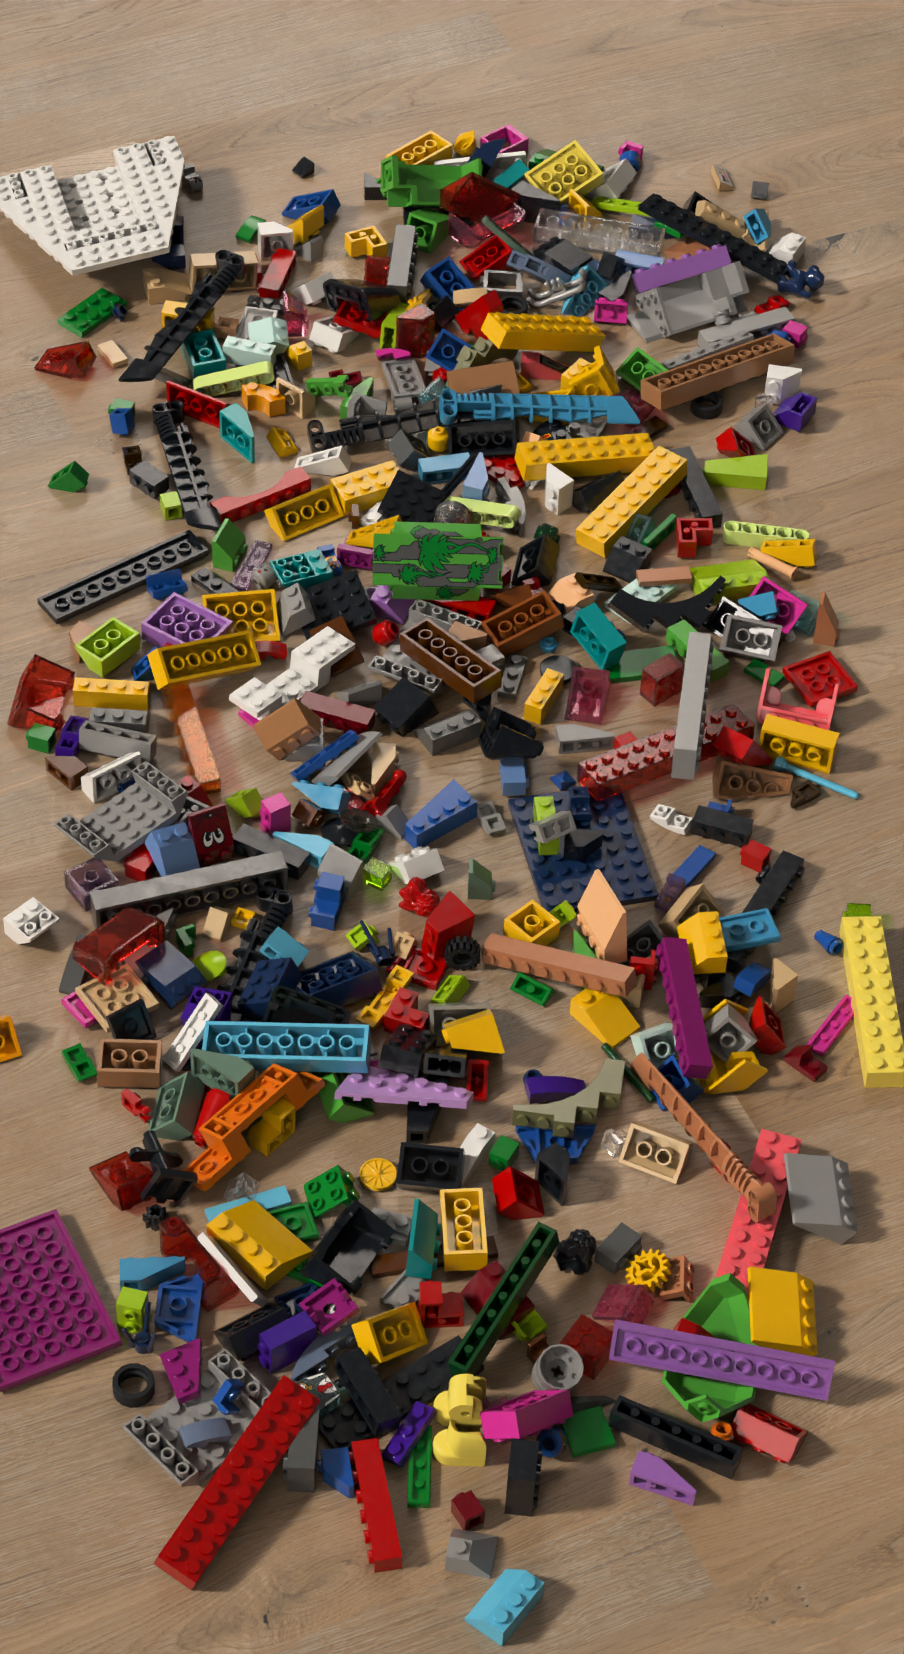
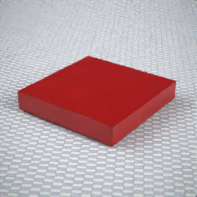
M415 946L403 968L414 973L411 983L435 991L449 967L444 960V956L440 955L437 959L432 960L421 948Z

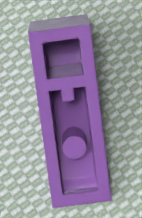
M638 1451L630 1472L629 1485L694 1506L697 1491L660 1457L649 1452Z

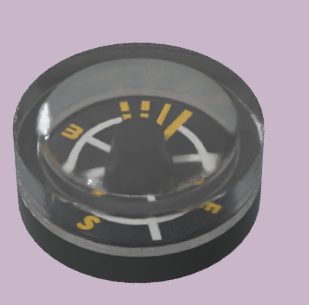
M445 501L437 506L434 523L469 524L470 511L460 502Z

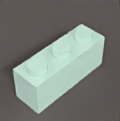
M227 336L223 344V354L227 363L245 366L269 361L274 366L276 362V345Z

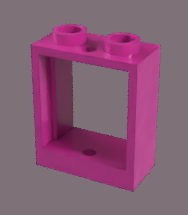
M510 124L480 138V146L482 143L501 138L506 139L511 146L500 150L498 154L525 151L526 153L529 148V138Z

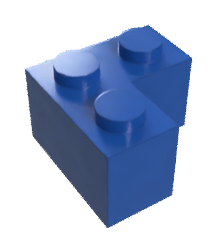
M322 872L320 878L316 879L314 884V890H316L315 904L310 907L308 916L311 918V926L334 931L345 901V876Z

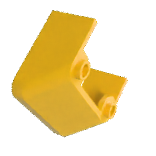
M724 999L703 1016V1021L705 1024L727 1004L731 1005L742 1016L748 1012V1009L728 999ZM710 1050L713 1068L706 1079L698 1078L704 1088L703 1092L709 1095L743 1091L765 1075L768 1070L744 1059L727 1072L725 1062Z

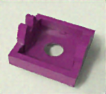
M335 1278L299 1303L301 1309L307 1312L324 1337L360 1312L346 1289L344 1290L342 1284L338 1283ZM334 1304L336 1310L332 1314L324 1313L325 1306Z

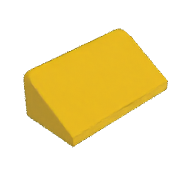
M271 427L266 438L279 457L299 452L285 429Z

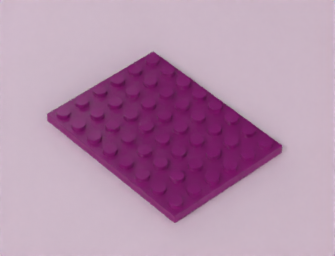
M57 1209L0 1230V1392L122 1345L121 1338Z

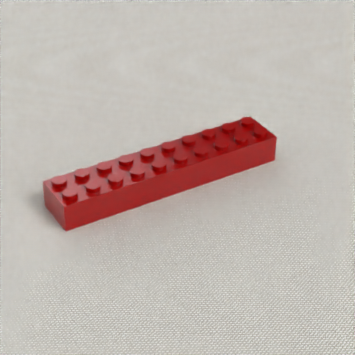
M283 1375L157 1556L154 1565L192 1590L321 1400Z

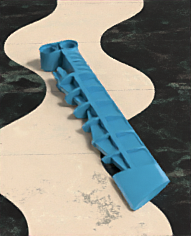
M446 388L441 392L439 400L440 421L444 425H451L455 422L457 411L474 412V420L497 421L508 418L514 420V417L529 415V421L533 423V415L548 418L549 423H552L553 419L569 423L588 420V423H591L593 418L606 416L608 424H640L639 418L623 396L488 393V395L476 393V395H473L472 393L466 394L465 392L460 394L450 388Z

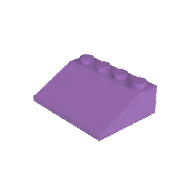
M173 592L141 623L142 639L155 646L163 647L167 642L176 645L222 636L228 633L233 625V621Z

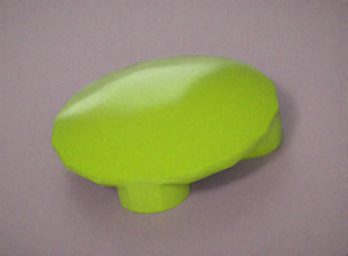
M219 951L204 952L192 961L207 981L223 977L227 972L225 968L227 965L226 957Z

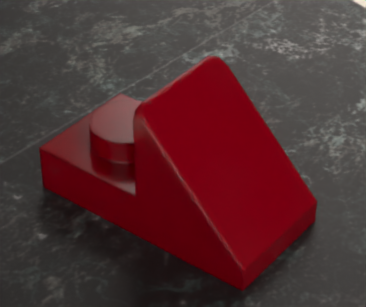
M813 1045L795 1046L783 1057V1061L812 1082H815L827 1071L828 1066L812 1055Z

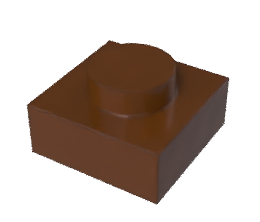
M351 504V511H348V522H352V529H359L358 504Z

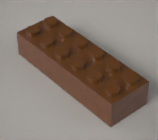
M426 617L400 633V650L436 677L442 679L443 682L473 704L502 687L501 670L429 618Z

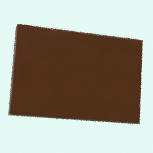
M342 616L309 630L311 637H313L328 626L355 643L353 651L331 666V677L365 662Z

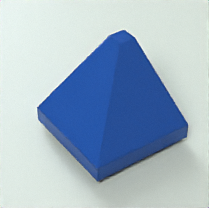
M566 770L550 777V780L560 791L576 784V781Z

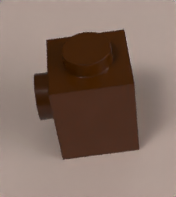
M300 799L292 816L300 821L299 824L307 829L310 827L318 828L324 821V815L327 811L310 800Z

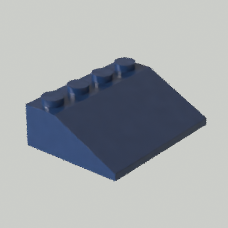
M354 951L301 971V978L295 988L296 991L341 1007L347 1004H355L362 998L372 997L376 993L383 991L378 969Z

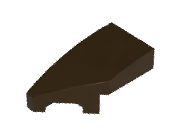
M807 780L797 788L793 787L790 806L793 809L805 805L821 796V792L810 780Z

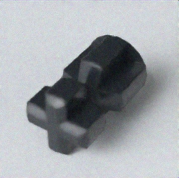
M769 865L763 866L761 872L756 876L755 879L758 884L762 883L770 871Z

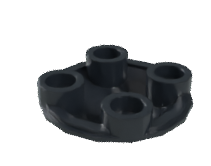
M338 817L326 821L322 826L321 834L323 838L330 840L335 846L352 847L353 840L359 834V828L354 821Z

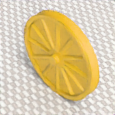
M373 1158L362 1164L359 1170V1179L363 1186L370 1190L384 1191L392 1187L396 1182L397 1170L390 1161L383 1158Z

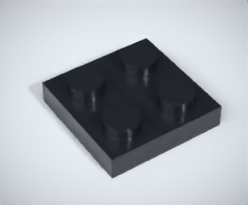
M142 999L106 1016L114 1039L150 1040L157 1036L145 1002Z

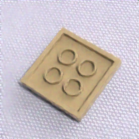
M128 963L75 988L77 996L106 1033L111 1032L106 1016L139 999L144 1000L148 1013L159 1008L157 999Z

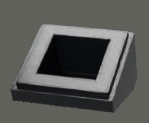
M304 156L292 169V172L303 179L314 173V163Z

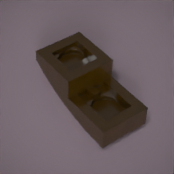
M139 445L122 447L127 475H130L129 470L142 462Z

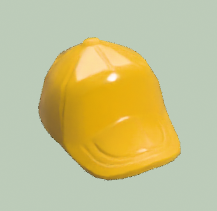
M471 130L457 137L453 150L458 155L469 157L477 147L475 131Z

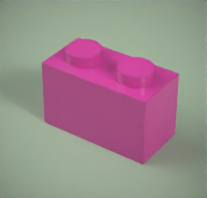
M280 792L261 800V830L272 836L275 831H290L291 804Z

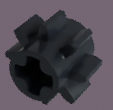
M157 1204L146 1207V1213L142 1214L146 1228L150 1227L154 1231L161 1228L165 1229V1222L169 1221L166 1207H161Z

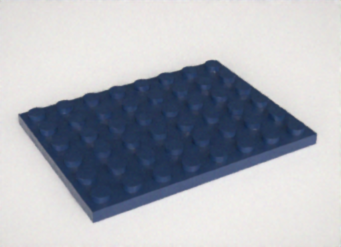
M619 783L588 787L592 819L588 821H574L576 828L604 831L602 847L584 859L563 858L564 835L559 837V852L557 855H539L538 844L534 839L536 832L530 830L529 824L534 823V797L553 796L556 813L571 811L568 790L508 799V806L540 904L546 911L550 912L566 900L572 905L575 913H578L577 906L594 871L597 869L601 871L622 906L658 900L659 895Z

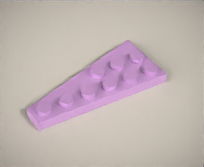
M369 1066L368 1073H349L335 1091L334 1099L342 1100V1096L353 1097V1101L373 1098L374 1102L407 1105L408 1101L419 1102L421 1106H427V1103H438L440 1107L466 1109L473 1100L474 1092L468 1091L465 1088L448 1086L445 1083L431 1082L425 1078L411 1077L405 1073H395L384 1068L379 1069Z

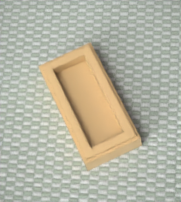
M113 340L97 345V350L112 368L128 363V358Z

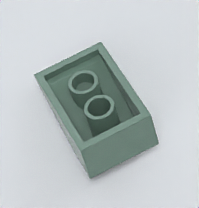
M195 1048L190 1050L191 1075L211 1089H220L230 1094V1100L254 1080V1067L249 1061H244L240 1057Z

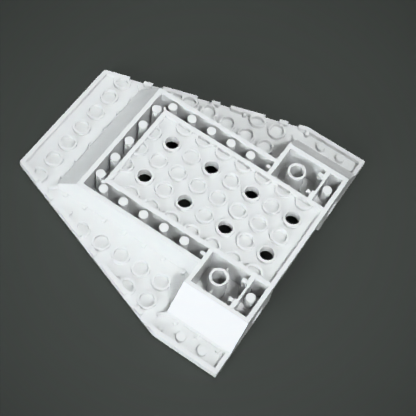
M166 136L162 139L150 140L145 143H136L132 146L113 150L115 167H107L103 170L91 171L82 175L78 174L74 177L56 180L51 165H44L40 168L27 169L23 172L0 177V212H4L8 219L13 220V223L21 231L28 234L30 239L35 240L38 246L48 255L53 256L57 263L60 262L63 268L72 276L169 253L171 235H173L177 213L176 208L179 203L178 197H180L182 177L184 175L183 170L185 169V160L175 136Z

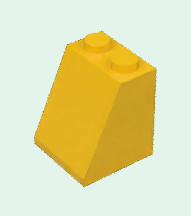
M490 1009L443 1024L445 1029L441 1030L444 1041L446 1044H450L452 1048L499 1054L505 1053L493 1013Z

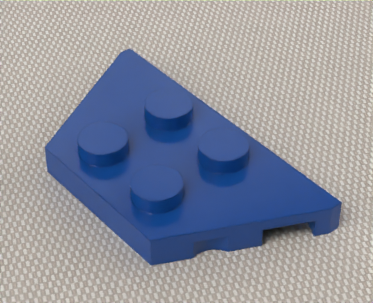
M575 1125L573 1138L552 1136L553 1130L515 1126V1132L535 1163L537 1154L555 1142L567 1149L570 1155L569 1163H578L595 1133L596 1126Z
M204 1270L197 1271L198 1274L187 1278L184 1275L173 1281L159 1284L154 1317L155 1326L186 1342L197 1339L205 1276Z

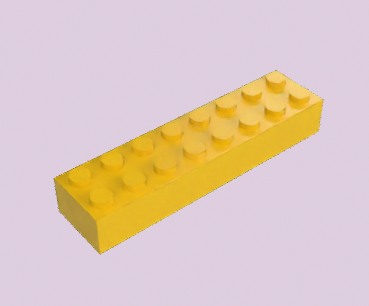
M488 313L481 328V331L498 349L594 352L593 348L598 345L601 346L606 336L589 317H576L573 315Z
M648 433L517 443L514 459L523 481L545 480L548 463L569 477L606 475L620 470L622 473H632L655 450V447Z
M658 446L576 528V543L605 558L621 536L626 537L688 474L687 459Z

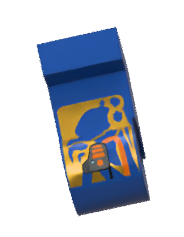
M333 544L317 547V549L321 550L332 569L333 576L342 575V566L334 552Z

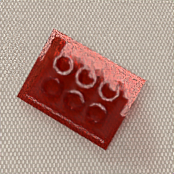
M474 172L440 189V207L471 222L480 224L485 228L487 227L482 222L485 215L497 224L520 198L519 193Z

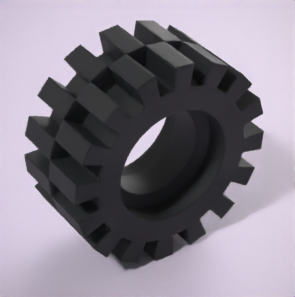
M456 936V939L454 937L445 944L444 960L450 968L455 967V970L462 968V971H465V968L471 970L472 967H477V964L480 963V944H478L477 940L473 941L472 937L467 939V936H463V938Z

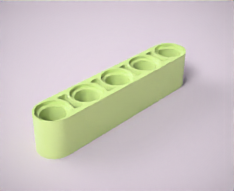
M263 361L198 376L193 380V389L212 397L242 390V385L251 382L262 385L269 384L274 381L273 364L269 361Z
M448 496L445 501H457L464 504L470 511L469 523L512 528L522 515L521 510L514 505Z
M739 521L725 522L722 540L726 544L761 548L763 541L809 539L808 531L803 529Z

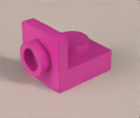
M626 140L619 147L618 154L621 156L622 153L632 150L639 154L641 161L644 145Z

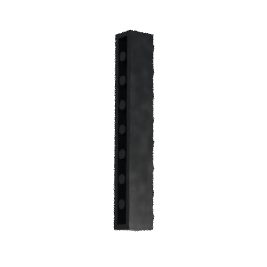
M783 850L742 913L768 908L772 917L777 916L781 903H785L788 898V892L794 890L797 879L801 878L804 874V859ZM755 947L727 952L726 970L736 974L739 968L744 967L747 955H751Z

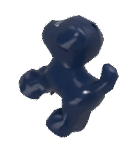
M790 260L786 266V270L789 271L786 275L792 278V280L788 281L785 276H781L777 286L780 292H788L795 296L801 295L804 298H811L813 292H806L804 287L807 285L812 290L821 288L824 284L825 276L817 265L810 266L807 272L797 268L795 261Z

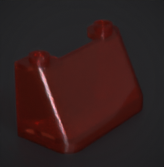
M34 654L20 677L7 725L13 728L31 729L34 723H39L56 728V731L61 730L65 723L61 710L67 691L72 690L75 680L73 679L75 672Z
M134 908L122 909L119 914L83 939L74 943L73 959L105 986L112 981V977H110L112 971L120 969L119 962L145 944L148 947L153 945L157 947L165 942V924L158 917Z
M170 1217L159 1223L160 1251L163 1257L178 1256L185 1257V1260L191 1258L199 1268V1277L204 1282V1298L201 1300V1305L206 1312L213 1310L238 1295L239 1287L197 1238L200 1235L198 1231L179 1217Z

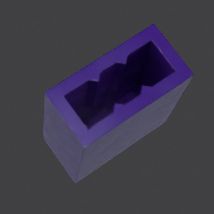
M305 1310L259 1334L260 1343L258 1348L260 1356H258L262 1367H267L271 1374L299 1360L305 1349L316 1339L317 1326Z

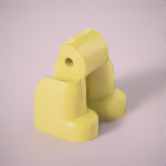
M473 1374L456 1375L450 1379L449 1389L439 1393L435 1398L433 1408L437 1414L434 1418L438 1423L448 1426V1429L438 1432L433 1440V1456L439 1463L448 1466L483 1467L485 1465L487 1445L480 1433L482 1425L480 1412L483 1407L482 1402L486 1399V1378L473 1376Z

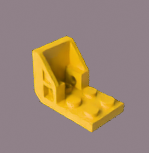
M600 345L593 348L595 361L585 366L568 383L575 395L616 396L620 391L615 372Z

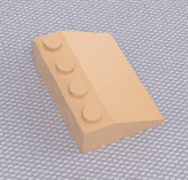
M597 869L594 871L577 906L576 923L578 926H581L584 937L589 939L590 947L595 949L598 959L613 963L627 961V913L601 871Z

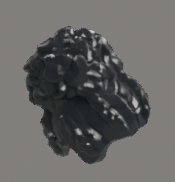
M576 1229L572 1231L566 1240H562L553 1253L559 1270L565 1271L569 1268L575 1275H584L589 1272L592 1266L591 1258H593L592 1255L595 1254V1249L597 1248L596 1240L590 1235L588 1230Z

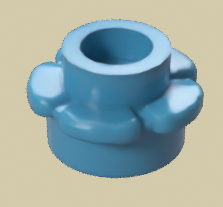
M545 637L540 643V647L545 653H553L558 646V642L552 637Z

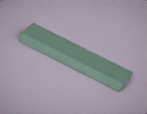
M486 215L482 219L483 224L513 250L525 255L534 256Z

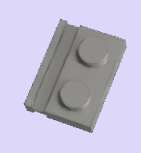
M374 1207L372 1212L395 1230L391 1236L393 1239L392 1243L406 1246L410 1236L412 1216Z
M405 1269L380 1296V1303H385L389 1309H394L411 1302H415L417 1305L419 1282L426 1281L417 1277L405 1276Z

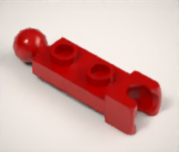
M399 769L393 772V780L386 782L375 798L364 804L362 811L368 819L372 820L377 814L382 816L385 813L388 805L391 803V798L400 792L399 788L407 779L405 771Z

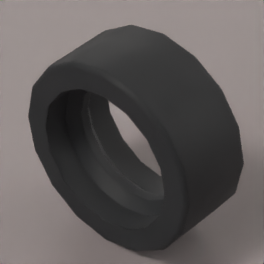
M515 295L500 298L504 309L516 308L519 310L517 312H510L503 309L502 313L527 314L528 305L523 298Z
M715 391L706 396L697 397L691 401V412L700 419L709 420L717 418L722 412L723 399ZM711 402L715 404V406L704 407L699 405L698 403Z
M129 1363L120 1367L113 1376V1395L116 1401L123 1406L129 1408L143 1406L152 1399L155 1393L154 1376L152 1371L145 1365ZM130 1377H139L147 1383V1387L142 1392L136 1394L126 1393L120 1388L121 1383Z

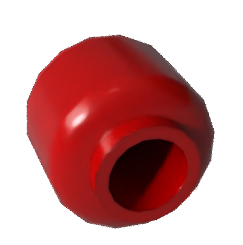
M385 620L374 626L372 638L374 642L385 647L398 640L399 627L395 622Z

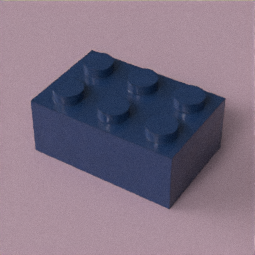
M290 957L257 962L237 1004L247 1020H263L275 986H284L295 990L302 973L293 959Z

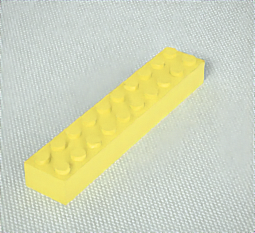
M881 916L842 917L839 934L843 942V959L849 995L852 1000V1010L854 1012L853 1020L864 1087H904V1044Z

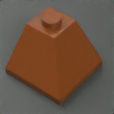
M524 584L484 597L495 600L497 605L510 608L533 595L530 585Z

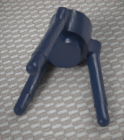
M360 920L362 929L370 942L366 946L376 959L379 966L390 964L393 961L392 956L395 955L391 928L387 929L389 949L386 946L377 947L364 921Z
M149 1301L146 1302L144 1331L136 1334L133 1339L126 1328L122 1329L129 1341V1347L135 1348V1351L140 1354L153 1352V1345L157 1336L156 1333H153L152 1336L149 1335Z

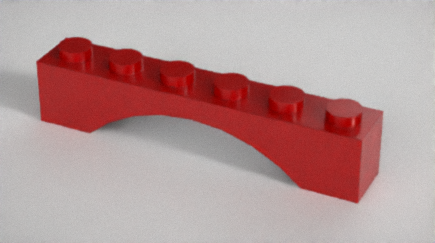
M299 466L285 472L277 484L264 492L244 497L224 496L211 501L210 507L217 508L222 523L225 518L233 523L310 492L311 477Z

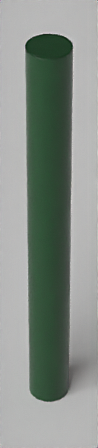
M604 1043L601 1046V1049L610 1059L622 1060L608 1043ZM625 1064L624 1075L649 1103L654 1102L656 1097Z

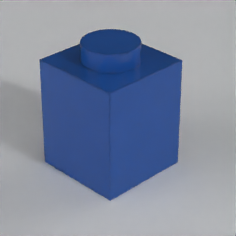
M116 408L109 414L113 434L125 436L130 434L135 428L132 408Z

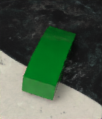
M367 824L353 840L352 847L348 853L363 861V870L374 855L385 829Z

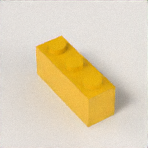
M547 668L525 702V720L541 725L563 690V673Z

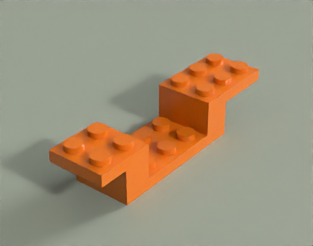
M273 1063L199 1128L209 1148L182 1171L197 1173L198 1181L194 1186L206 1192L251 1152L241 1134L243 1130L247 1129L254 1120L262 1116L281 1097L295 1106V1111L302 1108L309 1099L318 1094L325 1086L323 1079L308 1072H293Z

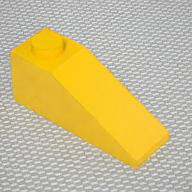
M816 539L763 541L760 548L761 552L805 568L815 566L818 559Z

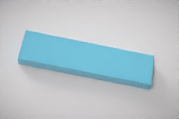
M285 1185L213 1206L204 1209L209 1223L222 1212L255 1200L266 1211L291 1206L292 1201Z

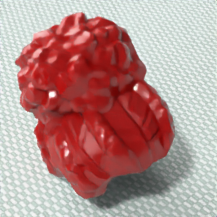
M413 877L409 880L408 885L399 891L400 896L403 898V901L398 904L400 908L408 912L415 911L416 914L427 918L440 902L437 892L429 889L426 882L419 877Z

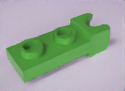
M338 375L331 378H310L305 382L309 393L315 396L338 395V397H347L353 390V386L345 384V380L349 378L348 375Z

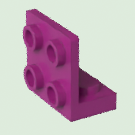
M347 538L344 544H338L337 558L341 565L372 570L373 548L347 545Z

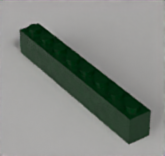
M538 1221L449 1359L448 1365L451 1374L455 1376L459 1374L476 1375L559 1245L557 1230Z

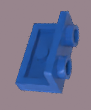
M180 569L146 576L148 593L153 599L162 600L173 592L182 595L183 592L188 591L187 584L182 579Z

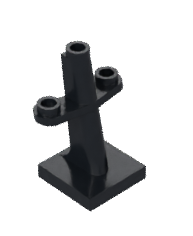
M148 1130L143 1134L144 1138L142 1140L145 1149L134 1147L128 1154L132 1162L149 1161L154 1174L140 1193L141 1199L146 1201L148 1197H154L157 1203L163 1204L167 1199L174 1200L175 1205L179 1206L198 1181L197 1173L172 1169L183 1163L182 1157L176 1152L164 1151L156 1136V1132Z

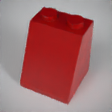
M451 891L447 892L426 920L421 949L432 960L437 959L440 955H445V944L454 937L456 939V936H460V938L467 936V939H469L472 935L475 914Z

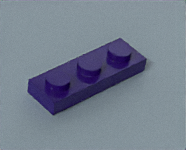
M416 1401L381 1454L383 1460L402 1467L437 1414L435 1409Z

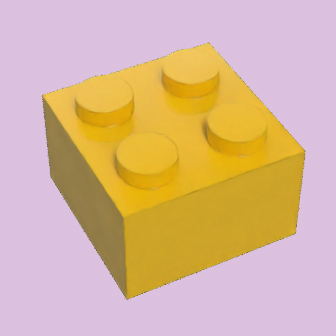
M532 899L504 919L503 935L547 946L559 937L560 921Z

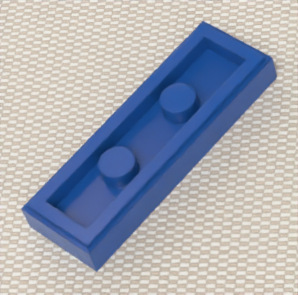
M699 845L669 877L668 884L684 892L715 859L716 853Z

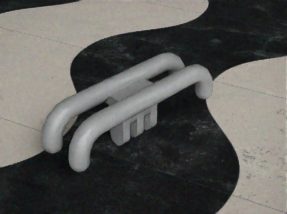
M581 268L579 270L580 277L568 283H564L560 276L556 280L546 281L547 291L537 293L532 288H529L527 292L531 297H527V303L534 308H541L582 292L586 287L587 273L585 269ZM533 298H534V299H544V300H542V301H535V300H533Z

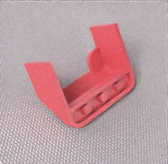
M772 667L766 668L756 714L759 723L763 724L766 715L770 714L830 730L841 682H836L832 699H821L815 711L780 703V690L777 687L769 686Z

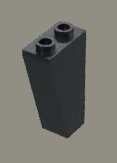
M421 1072L417 1077L425 1078L431 1082L445 1083L448 1086L450 1082V1076ZM408 1101L407 1143H428L442 1108L438 1103H427V1106H421L419 1102Z

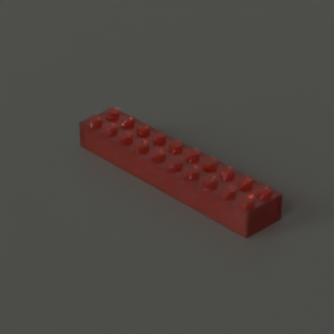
M734 704L706 714L700 762L719 755L716 753L717 749L713 746V743L724 726L753 739L755 724ZM677 725L578 762L577 780L583 787H588V792L597 801L672 773Z

